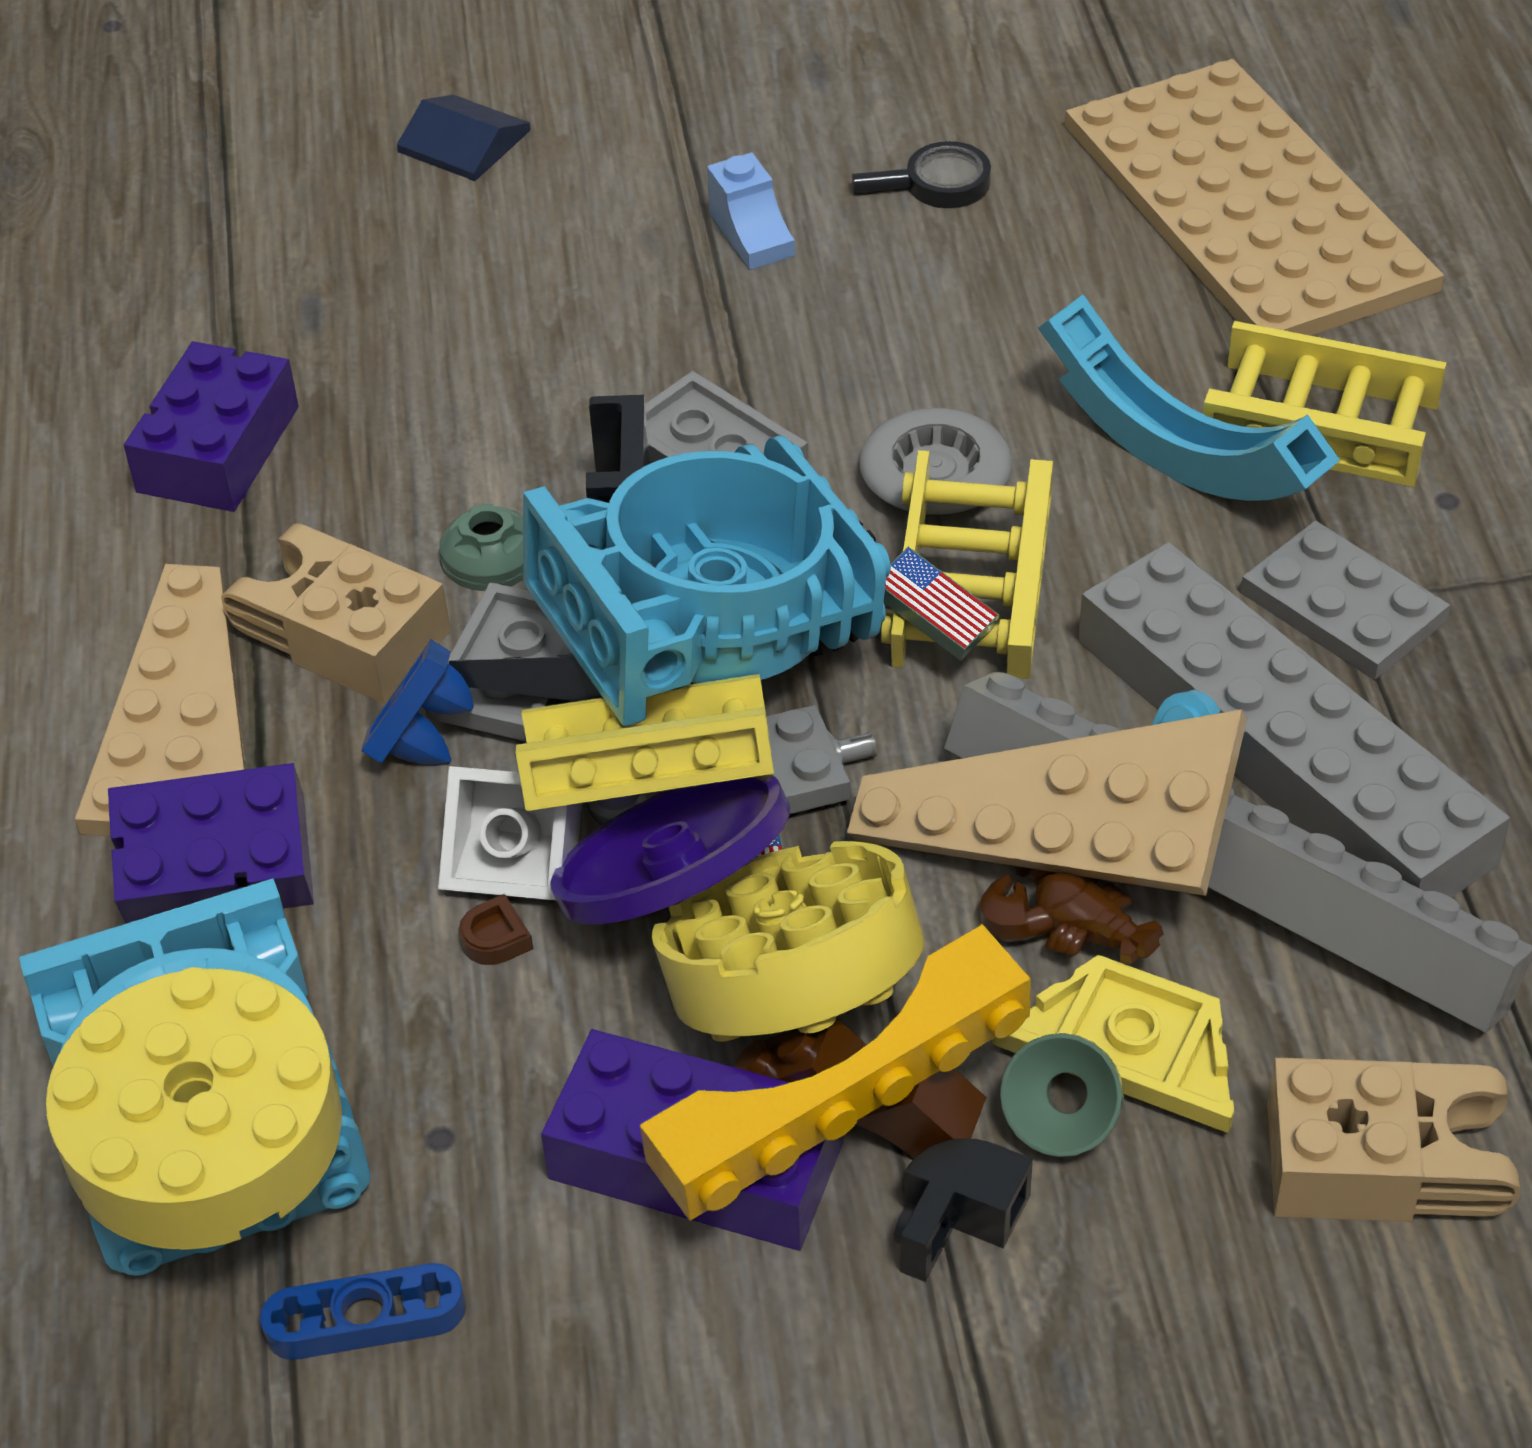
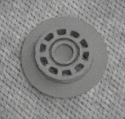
M947 408L913 410L885 421L869 435L860 455V470L867 486L885 502L909 511L910 506L902 505L905 472L915 473L918 450L929 451L930 480L1005 486L1012 471L1010 448L1002 434L995 427L972 414ZM927 502L926 514H953L970 510L977 506Z

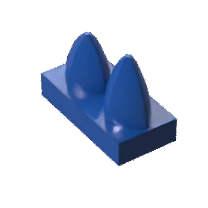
M429 640L367 730L362 752L380 763L384 761L388 753L404 761L421 765H443L451 762L450 753L442 735L427 718L418 712L420 707L434 713L447 715L462 714L473 710L474 705L469 686L462 675L448 664L451 651L434 640Z

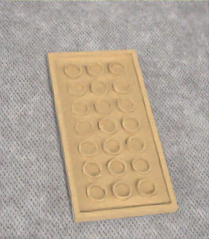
M1234 59L1220 61L1211 66L1185 74H1178L1169 79L1143 87H1136L1127 92L1101 100H1094L1065 111V127L1238 322L1312 336L1442 291L1444 274Z

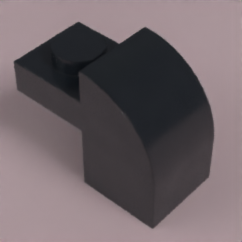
M969 1138L944 1141L927 1148L917 1155L904 1171V1209L900 1214L894 1232V1241L901 1244L900 1272L926 1282L953 1229L1004 1249L1030 1198L1033 1158L988 1141Z

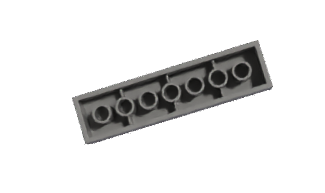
M1166 543L1082 593L1078 642L1156 709H1159L1163 701L1173 694L1197 690L1210 696L1216 702L1220 713L1243 710L1247 717V722L1234 775L1267 804L1286 814L1291 824L1311 834L1321 833L1331 836L1344 845L1345 851L1366 862L1386 864L1396 869L1401 874L1402 880L1421 890L1440 892L1451 898L1499 865L1511 817L1171 543Z

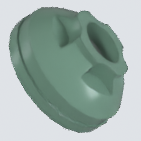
M481 504L472 507L471 510L457 517L447 526L440 539V562L444 573L451 581L461 587L478 591H485L490 582L511 587L523 581V515L511 509L493 506V504ZM487 523H498L502 526L497 532L490 535H479L471 531L474 526Z
M1067 1033L1044 1035L1031 1040L1020 1048L1007 1065L1000 1091L1002 1110L1008 1125L1016 1136L1030 1148L1043 1154L1058 1157L1078 1155L1093 1149L1103 1142L1117 1124L1124 1098L1122 1079L1110 1056L1093 1041L1079 1035ZM1068 1072L1079 1076L1087 1087L1086 1102L1077 1112H1063L1055 1107L1051 1101V1083L1061 1073Z

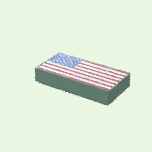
M909 546L890 563L891 570L889 576L886 577L884 603L960 661L996 625L999 617L997 612Z

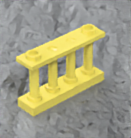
M1234 321L1227 368L1238 371L1230 392L1209 388L1204 401L1203 414L1222 422L1254 428L1288 424L1308 414L1340 459L1329 470L1415 487L1426 432L1413 430L1412 427L1419 406L1437 410L1447 362ZM1259 374L1291 380L1283 403L1251 397ZM1312 385L1344 391L1336 414L1304 408ZM1365 395L1397 402L1390 425L1358 419Z
M918 450L915 473L905 472L903 481L902 505L910 506L903 551L909 546L919 555L921 547L1009 554V560L1018 561L1017 573L1006 572L1005 577L943 573L977 598L1003 600V606L1012 607L1011 620L1000 619L999 624H996L976 646L996 647L998 654H1007V674L1021 679H1030L1052 497L1053 461L1030 459L1028 482L1017 481L1016 487L930 480L929 451ZM927 502L1014 509V515H1024L1022 527L1012 526L1011 532L926 525L924 523ZM885 609L886 616L882 622L881 643L891 644L892 667L903 668L907 640L935 641L893 609Z
M760 674L689 684L646 697V719L624 727L604 698L524 709L521 712L527 743L516 745L515 753L526 811L774 774Z

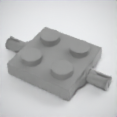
M816 705L766 716L774 774L772 775L778 779L790 805V814L851 799L850 780L843 763L877 756L876 743L872 732L837 740L826 729Z

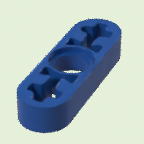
M429 1263L281 1289L270 1296L263 1305L260 1322L270 1350L281 1358L297 1360L447 1333L462 1320L465 1314L466 1303L458 1274L446 1265ZM427 1292H440L438 1307L426 1308ZM402 1295L403 1301L401 1302L404 1314L397 1316L393 1296ZM360 1299H374L383 1305L379 1316L366 1324H354L344 1317L348 1307ZM330 1307L334 1327H325L324 1321H326L323 1308ZM302 1314L303 1319L300 1322V1330L287 1332L285 1327L288 1326L289 1316Z

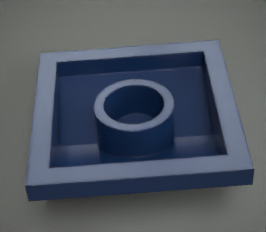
M456 95L423 99L399 139L397 150L406 156L476 181L529 133L531 127L530 122Z

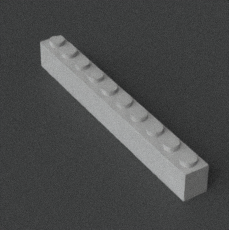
M993 672L964 685L944 749L961 758L1121 730L1106 724H1094L1075 714L1076 710L1070 704L1055 698H1043L1025 689L1023 681L1013 675ZM1231 787L1208 885L1209 888L1485 1033L1508 1014L1532 959V945L1520 940L1515 930L1500 922L1483 921L1461 910L1458 902L1446 894L1421 890L1402 880L1401 874L1396 869L1379 862H1366L1345 851L1344 845L1337 839L1321 833L1311 834L1289 823L1288 816L1282 811L1266 805H1254L1234 795V790Z

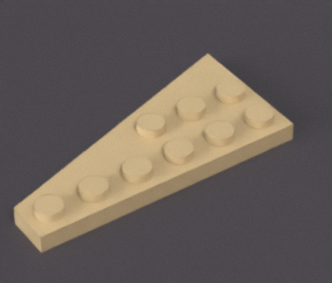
M165 564L75 817L81 835L110 836L108 788L245 770L240 715L233 674L234 665L228 632L229 623L221 600L225 590L220 567Z
M1240 709L865 775L861 779L847 833L854 841L1057 873L1063 872L1083 877L1206 896L1247 717L1243 710Z

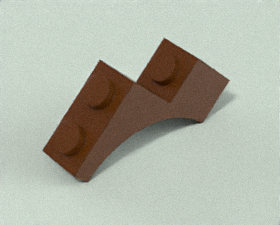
M836 1017L833 1025L819 1032L802 1033L798 1029H793L763 1041L756 1040L752 1042L739 1055L735 1068L791 1083L812 1077L847 1060L867 1044ZM956 1069L948 1072L939 1071L915 1085L910 1094L902 1101L891 1106H880L860 1118L855 1125L883 1137L915 1158L935 1144L953 1139H971L987 1097Z

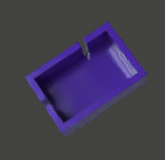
M192 341L149 405L151 414L144 413L123 445L136 493L235 512L299 408L289 359L245 351L242 357H237L236 349Z
M294 763L108 788L110 836L115 847L114 850H111L114 901L126 924L240 889L236 878L247 877L248 886L274 878L283 909L314 904L304 794Z

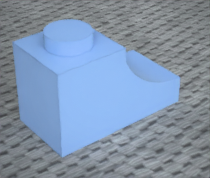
M748 153L742 156H733L725 161L707 166L710 215L748 269L752 270L795 256V240L780 213L773 190V179L755 155Z

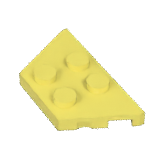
M1097 955L1077 968L1070 979L1054 983L1036 995V1005L1030 1009V1017L1025 1020L1017 1031L1005 1038L995 1037L992 1039V1045L1017 1053L1020 1048L1031 1040L1044 1035L1067 1033L1082 1036L1096 1043L1115 1063L1122 1079L1123 1094L1229 1133L1232 1127L1234 1103L1233 1100H1230L1227 1079L1229 1066L1226 1045L1222 1042L1223 1022L1220 999Z

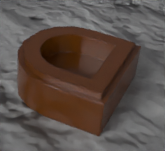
M505 894L475 906L466 912L460 921L458 931L463 952L471 961L481 965L503 963L533 950L532 936Z

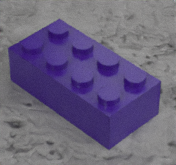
M591 1029L541 1133L548 1179L688 1219L646 1162L639 1125L698 1090L738 1092L774 1088L789 1082ZM843 1136L835 1140L826 1139L802 1153L797 1161L784 1172L777 1175L767 1174L742 1189L737 1198L726 1207L716 1211L708 1210L694 1218L693 1221L801 1252L844 1143Z

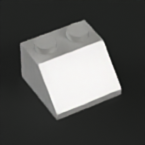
M449 766L438 889L556 900L550 887L551 878L555 869L563 865L568 853L578 844L582 803L526 811L519 772Z

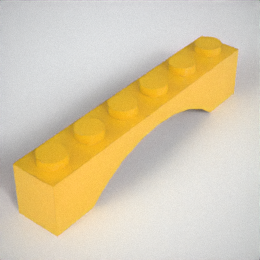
M982 924L927 956L919 982L901 1012L876 1039L847 1060L812 1077L774 1088L738 1092L698 1090L640 1124L646 1162L689 1221L708 1210H720L733 1202L742 1189L767 1174L777 1175L784 1172L797 1161L802 1153L826 1139L835 1140L844 1136L860 1118L882 1105L891 1106L902 1101L910 1094L915 1085L939 1071L948 1072L955 1069L978 1047L995 1037L1005 1038L1013 1034L1030 1017L1031 978Z

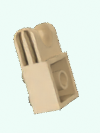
M293 524L278 538L284 568L290 577L271 582L241 577L221 596L224 611L232 626L237 630L290 654L292 663L383 704L391 697L429 640L432 639L439 644L451 631L443 583L303 524Z
M1275 1058L1267 1102L1274 1217L1412 1222L1414 1214L1495 1216L1504 1214L1517 1203L1521 1194L1519 1174L1509 1157L1501 1153L1481 1151L1460 1142L1453 1135V1132L1493 1125L1505 1110L1509 1095L1505 1077L1498 1069L1485 1065Z

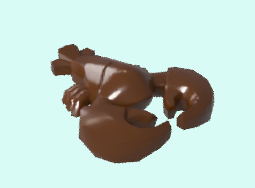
M1015 866L1016 873L1020 877L1029 874L1031 880L1038 883L1036 888L1037 906L1029 909L1026 888L1019 881L1013 886L1012 878L1008 873L994 881L981 897L980 921L994 938L1006 942L1023 941L1050 933L1045 947L1047 949H1054L1055 952L1066 953V955H1077L1084 945L1092 943L1102 944L1110 948H1120V962L1132 964L1138 958H1147L1154 953L1160 946L1159 938L1164 935L1162 926L1155 920L1136 925L1132 921V917L1122 910V908L1132 905L1133 900L1113 883H1106L1098 887L1096 885L1097 879ZM1013 886L1014 893L1011 896L1006 897L1011 887Z

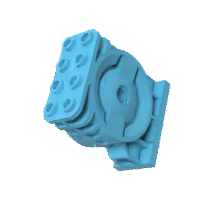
M779 435L769 438L765 442L764 454L754 444L738 446L735 452L699 451L657 460L627 477L613 493L609 503L585 498L559 506L545 486L523 492V584L623 727L646 719V697L679 688L691 682L702 683L760 674L761 680L792 668L810 653L815 652L818 649L819 640L829 649H837L848 643L850 630L862 640L877 636L881 623L885 620L886 577L889 576L891 570L890 559L886 549L882 544L874 541L860 524L855 512L852 509L846 508L832 491L827 479L824 476H819L807 462L799 446L794 443L792 444L785 436Z
M274 878L19 957L23 976L32 998L41 1036L53 1067L63 1046L85 1017L93 1013L102 1004L134 985L158 976L179 972L186 968L227 969L257 975L291 992L313 1014L306 998L308 991L299 956L284 915ZM328 1043L327 1046L342 1105V1127L335 1155L319 1183L297 1207L281 1219L275 1213L260 1223L239 1231L241 1238L263 1230L274 1231L281 1229L293 1220L329 1208L339 1209L349 1206L360 1197L361 1193L365 1191L370 1183L371 1174L358 1126L354 1122L347 1094L343 1090L340 1074L332 1058ZM89 1214L92 1229L106 1264L112 1270L128 1275H144L154 1271L162 1264L195 1253L213 1252L225 1245L189 1250L151 1247L117 1235L105 1228Z

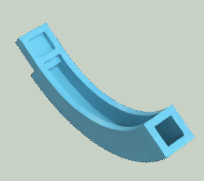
M1084 294L1038 327L1068 370L1067 373L1059 378V381L1090 418L1114 441L1136 458L1183 485L1223 498L1245 501L1272 500L1287 497L1307 489L1340 461L1308 414L1288 424L1275 427H1244L1206 416L1179 401L1156 384L1129 357Z

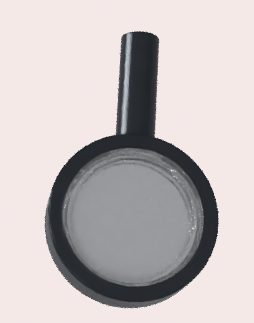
M954 141L937 142L917 150L910 157L907 169L852 174V188L854 194L909 189L910 193L917 200L929 206L949 209L960 208L979 201L987 194L990 188L991 164L986 154L972 145Z

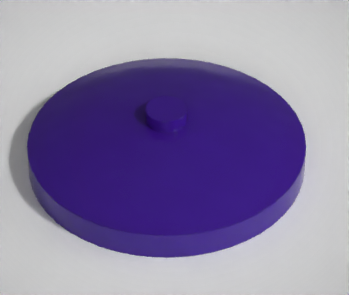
M772 774L667 790L624 811L578 843L568 853L563 865L555 869L550 882L551 891L563 915L567 919L581 924L614 923L662 910L716 885L758 856L773 842L786 825L790 815L789 802L780 782Z

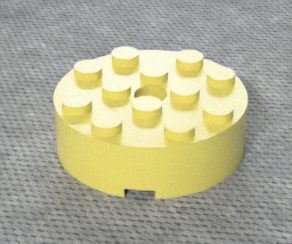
M833 841L830 846L831 852L804 857L801 855L799 846L790 847L757 856L716 885L689 899L670 906L671 918L666 923L654 924L652 941L678 1018L695 1030L711 1034L713 1040L724 1042L741 1036L772 1034L798 1029L802 1033L819 1032L833 1025L836 1021V1016L860 1005H873L888 999L893 994L892 986L903 978L920 958L925 942L906 871L898 855L879 845L855 841Z
M186 968L179 972L146 980L117 994L85 1017L76 1028L56 1059L47 1087L46 1111L50 1133L69 1181L82 1200L84 1208L100 1224L117 1235L136 1243L157 1248L189 1250L223 1245L240 1240L241 1235L239 1231L260 1223L275 1213L281 1219L311 1193L327 1171L335 1155L342 1127L340 1093L327 1042L314 1015L295 995L280 985L257 975L235 970Z

